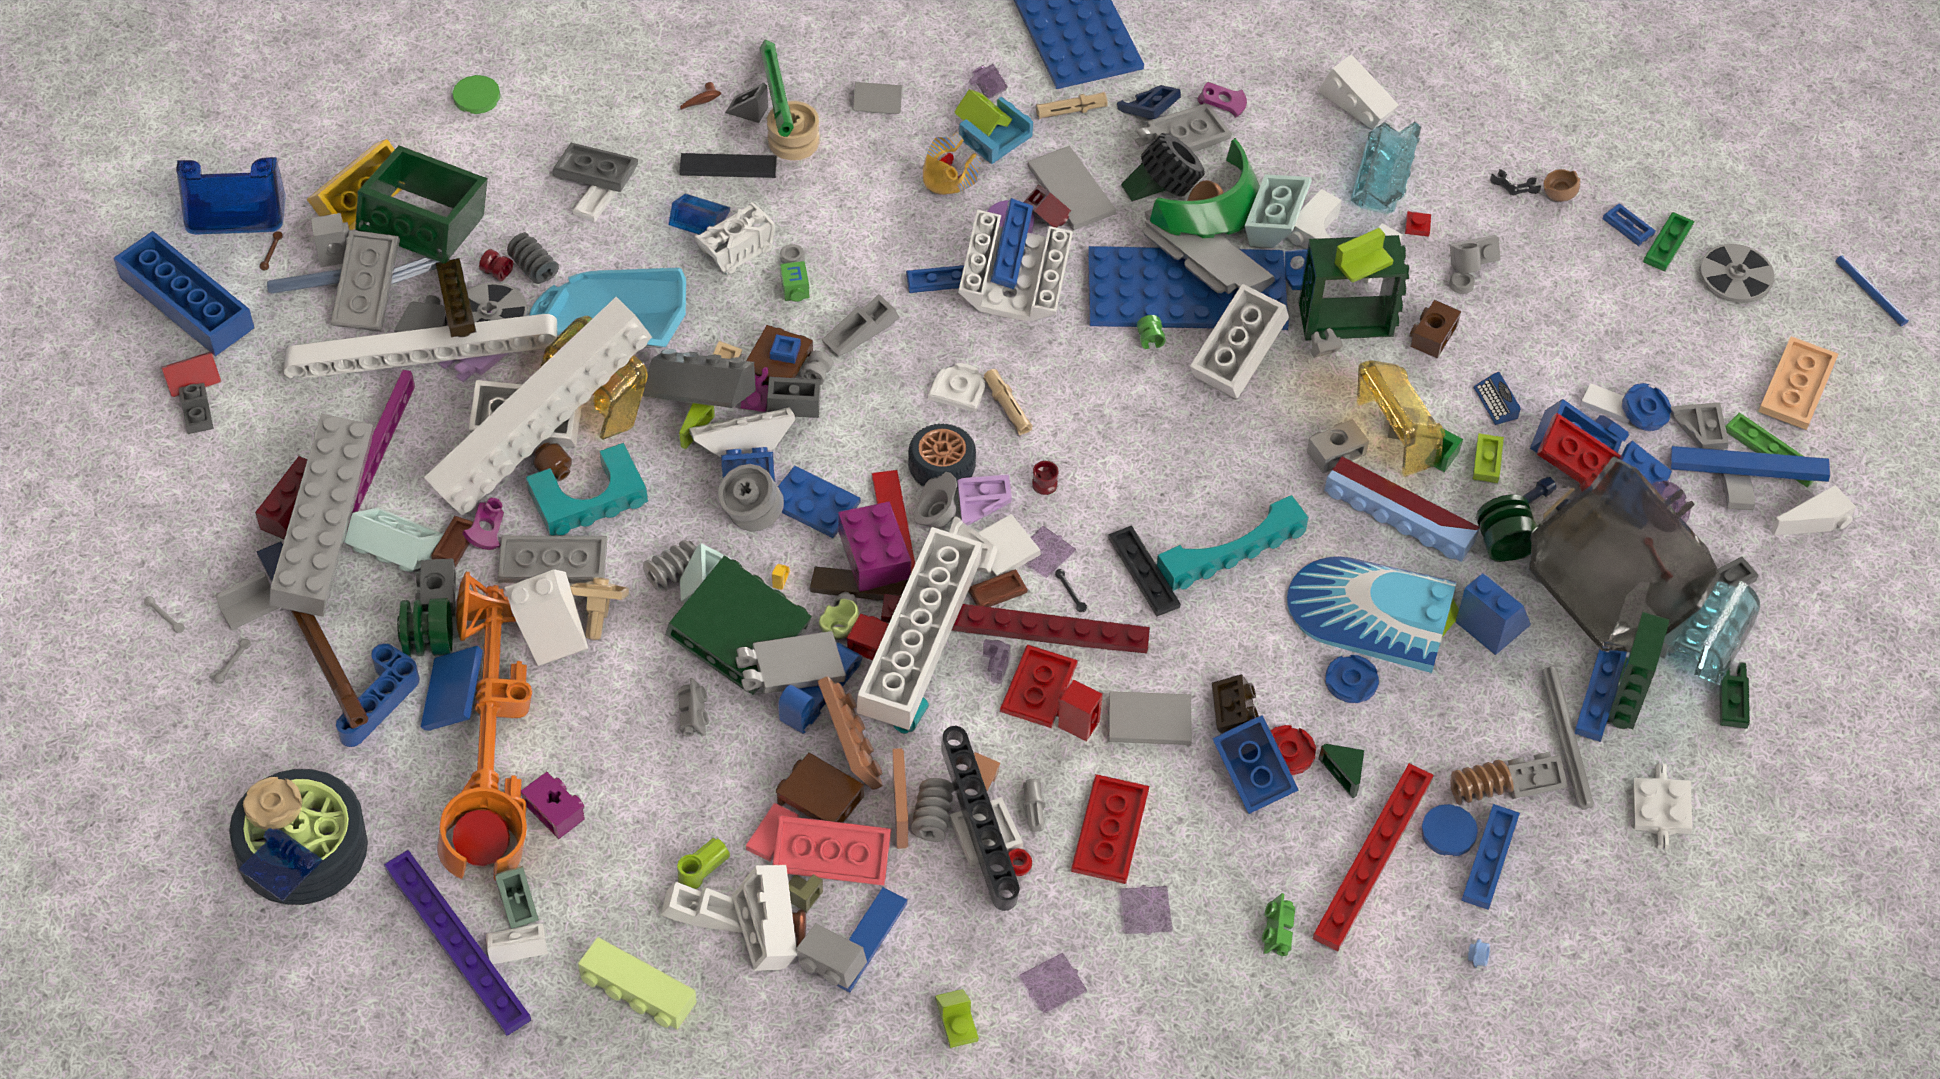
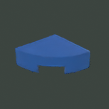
M1599 415L1595 421L1624 442L1630 435L1628 431L1604 415Z

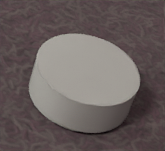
M796 244L786 245L780 251V260L783 264L801 262L805 259L803 248Z
M1461 272L1452 274L1449 282L1450 288L1459 294L1471 292L1475 284L1474 277L1471 274Z

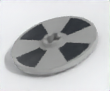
M1723 244L1712 248L1705 254L1700 265V275L1705 286L1715 295L1732 302L1747 303L1759 300L1771 290L1774 282V270L1768 259L1757 250L1740 244Z
M484 283L467 290L474 323L528 315L525 297L512 286L502 283Z

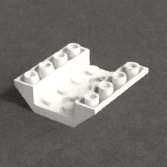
M977 210L958 293L978 311L997 316L1034 321L1056 315L1073 231L1049 226L1046 237L1027 233L1017 284L1014 289H1010L990 282L1002 227L999 226L1001 215ZM1011 291L1015 296L1009 298L1004 296L1002 292Z

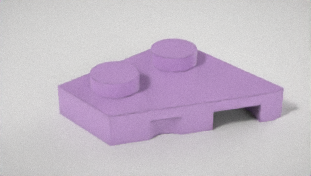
M1009 475L961 478L957 481L961 520L967 526L1011 503L1012 495Z

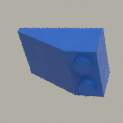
M1562 399L1544 411L1530 447L1531 450L1538 453L1552 416L1556 413L1617 453L1622 440Z
M1263 715L1212 738L1248 814L1299 791Z

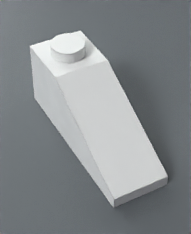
M1835 485L1778 516L1773 524L1771 533L1773 535L1829 532L1838 527L1843 529L1852 522V515L1856 506Z

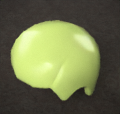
M845 598L840 600L838 606L832 607L828 605L824 614L819 618L820 630L822 632L832 631L834 639L848 637L859 617L858 606L854 601ZM835 625H843V626H845V627H833V626H835Z

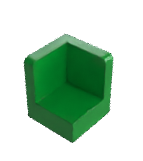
M1440 427L1435 435L1433 446L1425 455L1423 461L1445 473L1460 453L1463 439Z

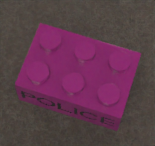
M890 502L838 512V532L859 592L910 578L911 559Z

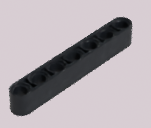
M950 726L943 732L941 752L992 902L999 910L1009 911L1017 904L1020 891L1019 883L968 735L962 727ZM957 740L960 744L954 746L949 744L948 741ZM959 764H964L968 766L969 769L959 770L956 766ZM973 789L978 794L968 795L965 793V790ZM982 814L986 819L979 821L973 815ZM990 839L995 845L986 846L982 843V840ZM997 864L1002 866L1004 870L996 872L990 866ZM1007 890L1013 896L1006 898L1001 896L999 892Z

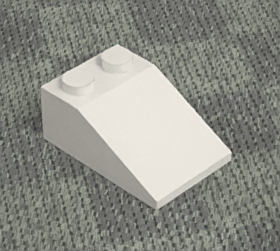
M551 570L505 587L512 613L538 666L589 649L566 572Z

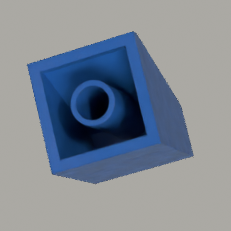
M1484 573L1465 587L1455 623L1494 655L1498 654L1531 626L1524 606Z

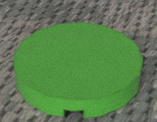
M482 75L468 76L460 80L454 86L452 92L454 103L459 110L470 112V114L486 113L492 110L501 97L498 84L493 79Z

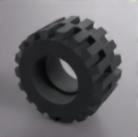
M1161 133L1141 154L1142 163L1149 175L1165 190L1181 197L1185 196L1205 175L1202 163L1195 153L1181 140L1167 133Z

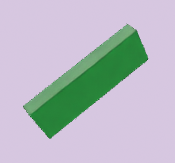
M1672 212L1644 257L1643 263L1665 272L1695 221Z

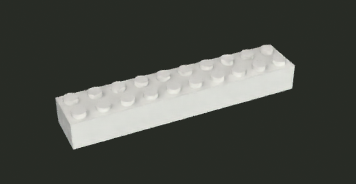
M615 297L424 478L461 515L473 510L486 494L492 492L505 476L511 474L515 467L524 458L530 456L543 440L549 438L562 422L568 420L581 404L586 403L600 386L605 385L619 368L624 367L638 350L643 349L652 336L636 315Z

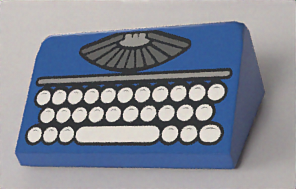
M1500 372L1492 374L1473 387L1495 425L1518 419L1521 410L1520 405Z

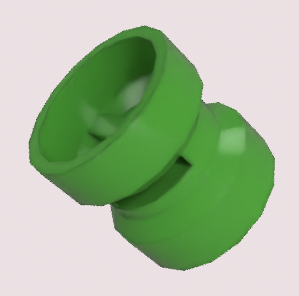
M1147 315L1139 319L1137 329L1141 335L1140 342L1142 347L1150 349L1148 344L1150 342H1155L1156 348L1162 347L1165 344L1166 338L1162 331L1161 319L1156 315Z

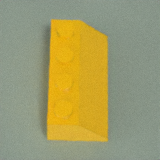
M388 139L373 144L306 200L319 216L341 213L342 222H348L349 230L355 229L358 190L395 150ZM397 188L391 197L395 196L402 189Z

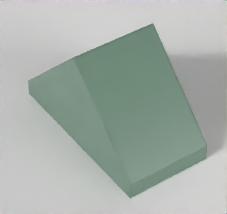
M523 866L495 874L498 892L511 929L538 921V915Z

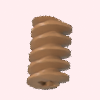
M1499 759L1493 761V763L1486 762L1482 766L1479 764L1475 765L1472 769L1465 767L1462 771L1454 770L1450 777V788L1458 805L1462 804V796H1464L1467 803H1471L1472 794L1479 801L1483 798L1482 791L1485 792L1488 798L1493 797V789H1495L1498 795L1503 794V786H1505L1509 793L1514 790L1510 771L1506 764Z

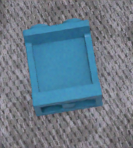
M1003 97L997 99V107L1012 118L1008 127L997 124L988 137L967 119L959 124V135L964 140L963 142L990 164L995 163L1033 136V121L1031 118L1023 114Z

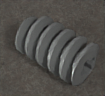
M523 232L516 235L507 246L508 255L533 283L540 284L546 282L557 274L559 264L548 255V252L537 243L534 237H529L528 233Z

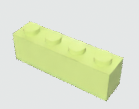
M599 937L596 938L578 963L580 976L584 983L591 987L598 985L605 989L606 994L616 1001L620 999L627 1001L634 1011L639 1014L646 1012L654 1016V1020L665 1028L672 1026L678 1030L697 1003L694 989Z

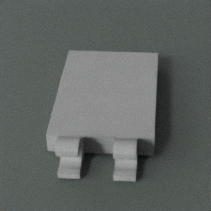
M1205 103L1148 121L1146 128L1137 130L1136 133L1140 138L1135 139V142L1141 147L1149 144L1161 133H1167L1181 140L1195 152L1231 139L1232 133L1213 108Z
M832 631L753 643L752 649L741 647L736 650L738 657L735 660L738 668L757 665L758 672L753 669L743 671L744 679H742V685L746 691L763 687L764 693L767 694L784 691L789 685H793L798 689L818 686V680L826 676L834 683L845 681L846 675Z

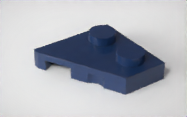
M1159 85L1149 91L1136 94L1135 101L1127 103L1121 100L1117 102V109L1123 113L1155 120L1181 98V92L1178 88Z

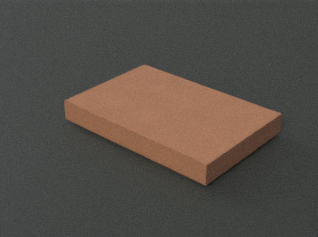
M896 748L893 749L897 849H905L908 847L904 750Z

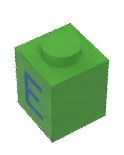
M805 261L780 264L785 301L799 302L810 298Z

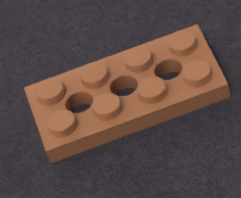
M828 676L818 680L851 771L872 790L882 787L880 775L883 773L878 762L872 758L871 753L874 752V749L869 739L864 737L862 732L865 730V726L861 718L855 714L854 708L857 705L850 693L846 694L840 683L837 682L835 684Z

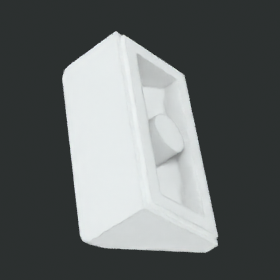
M542 923L486 934L487 950L492 964L548 954Z

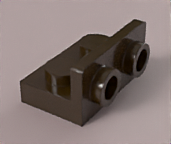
M1242 674L1212 682L1216 726L1220 734L1259 717L1253 703V699L1256 698L1254 685L1248 683Z

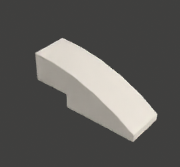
M675 882L667 890L661 912L662 916L694 926L743 933L732 897L709 888H705L701 892L678 882Z

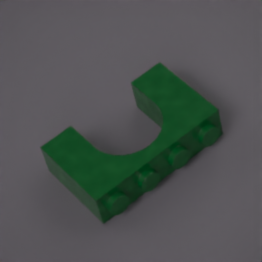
M1642 612L1629 657L1625 658L1607 720V722L1613 723L1619 729H1634L1657 668L1669 619Z

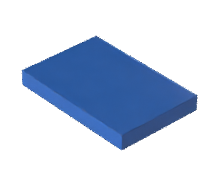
M473 646L434 658L420 726L422 729L431 731L470 720L483 653L479 646Z

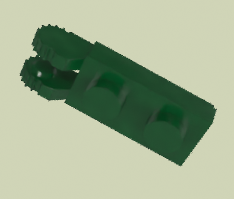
M1722 660L1720 666L1721 677L1719 680L1720 726L1747 729L1750 724L1749 678L1747 677L1746 663L1739 662L1736 670L1737 676H1731L1730 667L1726 670L1729 661Z

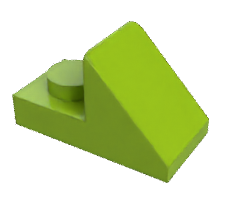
M960 989L935 995L950 1048L978 1042L979 1037L971 1014V1000L966 992Z

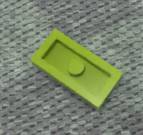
M1478 433L1473 480L1492 483L1499 482L1504 437Z

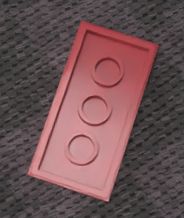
M778 815L773 865H786L787 874L811 877L814 874L819 878L885 885L892 828Z

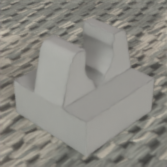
M1331 328L1324 331L1325 341L1320 338L1318 332L1311 336L1312 348L1310 351L1314 358L1337 352L1343 347L1341 338H1337Z

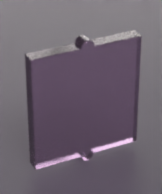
M1042 526L1030 537L1040 549L1041 555L1026 562L1029 569L1033 568L1047 578L1076 551V548L1064 541L1061 535L1057 536Z
M1142 885L1140 888L1120 889L1125 934L1146 933L1151 935L1156 932L1173 931L1167 886L1146 887V885Z
M1063 953L1019 975L1029 990V997L1034 998L1043 1014L1087 992L1086 987L1077 975L1078 970L1073 969Z

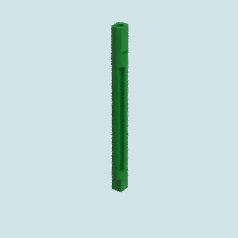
M765 39L759 49L772 100L776 126L779 135L788 137L794 128L790 107L788 106L775 44Z

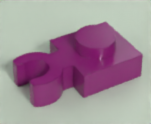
M767 367L763 368L762 376L755 375L756 391L741 401V409L767 411L769 385H763V381L768 376Z

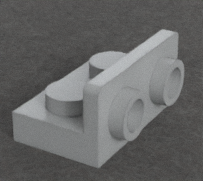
M1550 752L1533 755V761L1525 762L1524 757L1508 760L1509 766L1507 767L1514 785V790L1511 792L1512 799L1568 788L1561 756L1551 757Z

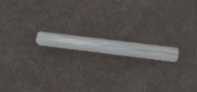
M1549 666L1542 670L1544 683L1577 806L1582 810H1587L1593 807L1594 801L1560 676L1554 666Z

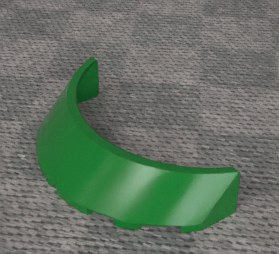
M1234 138L1231 141L1226 158L1227 162L1236 166L1241 171L1238 182L1230 190L1219 196L1197 201L1157 198L1154 201L1150 222L1169 234L1180 236L1182 232L1196 234L1201 238H1214L1215 234L1219 233L1230 235L1245 228L1260 185L1248 157L1238 140Z

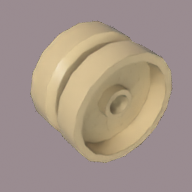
M788 101L794 128L788 137L779 135L772 108L767 116L768 146L773 154L782 159L802 160L817 151L820 144L819 116L816 110L807 103Z

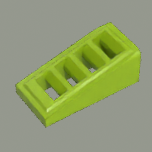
M692 403L679 432L682 448L687 449L694 441L689 428L708 425L715 417L714 406Z

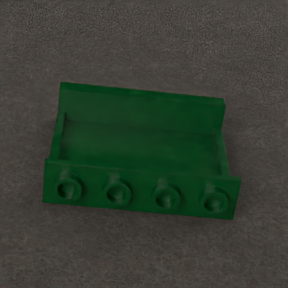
M724 555L671 619L665 635L744 690L742 685V679H744L743 671L753 669L758 672L757 665L738 668L735 660L738 657L736 650L741 647L752 649L753 643L799 636L802 630L808 627L812 616L808 614L804 607L795 605L788 600L781 591L774 590L765 584L761 577L755 574L752 575L745 570L738 561L729 559ZM759 688L748 690L747 692L754 695Z

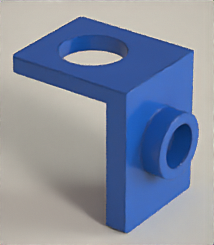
M1307 249L1285 251V278L1292 290L1300 291ZM1296 256H1301L1304 259L1303 266L1298 269L1292 268L1291 260Z

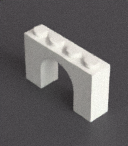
M1321 189L1300 211L1294 229L1287 238L1293 244L1301 245L1306 249L1308 248L1309 239L1331 238L1325 229L1339 215L1342 200ZM1383 223L1379 226L1385 233V236L1399 235L1401 242V233ZM1372 278L1360 280L1368 284L1372 280Z

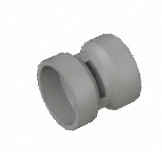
M815 350L811 352L807 359L808 363L804 365L800 374L802 379L820 380L822 385L826 379V373L833 366V360L825 352Z

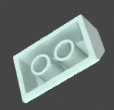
M1264 175L1245 224L1250 247L1274 248L1292 233L1310 187L1311 177Z
M373 508L352 513L344 543L353 546V550L364 554L369 552L376 555V559L386 563L394 562L399 564L400 569L414 572V570L421 568V560H429L443 533L382 509Z

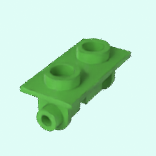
M1284 893L1270 901L1265 908L1264 914L1267 917V926L1262 934V942L1265 943L1264 954L1273 949L1277 950L1278 955L1287 956L1292 948L1293 932L1284 929V927L1293 928L1295 907L1292 901L1284 900Z

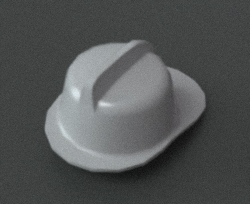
M945 472L942 476L927 481L913 513L917 524L928 525L942 530L955 517L956 506L953 498L957 482L951 473Z

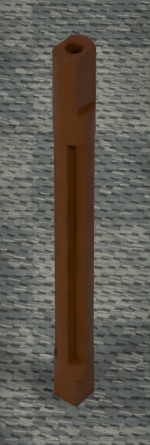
M290 610L349 725L352 728H356L366 724L368 716L315 615Z

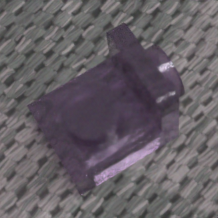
M994 64L988 67L984 65L978 67L972 72L973 76L968 81L970 85L976 83L983 95L988 99L1004 92L1008 88Z
M985 639L983 643V656L990 658L988 672H991V682L1002 684L1011 658V645L1000 640Z

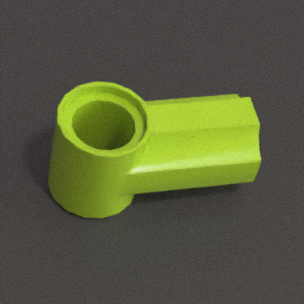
M712 838L695 853L681 857L677 864L678 883L693 889L699 888L703 883V879L730 857V852L719 838Z

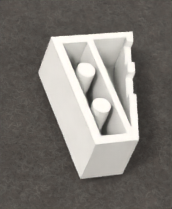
M1352 54L1332 68L1317 90L1372 130L1388 119L1399 106Z
M756 865L732 894V898L754 971L785 969L797 956L786 865Z

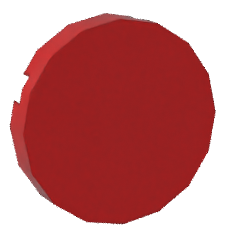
M1282 725L1270 730L1291 775L1303 773L1311 767L1315 760L1316 745L1313 738L1305 730L1292 728V725Z
M477 809L466 813L458 820L453 830V844L456 852L465 857L467 862L472 865L486 866L495 863L496 860L506 853L510 845L507 822L500 814L490 809Z

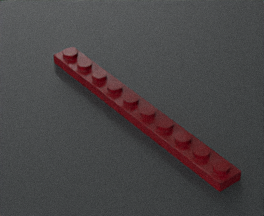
M884 594L881 621L890 623L901 596ZM962 604L951 631L1147 654L1150 627Z

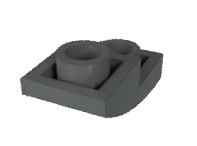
M190 384L179 388L187 433L192 434L214 429L205 384Z

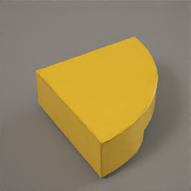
M779 563L775 566L772 572L773 588L780 590L784 588L790 573L789 566Z

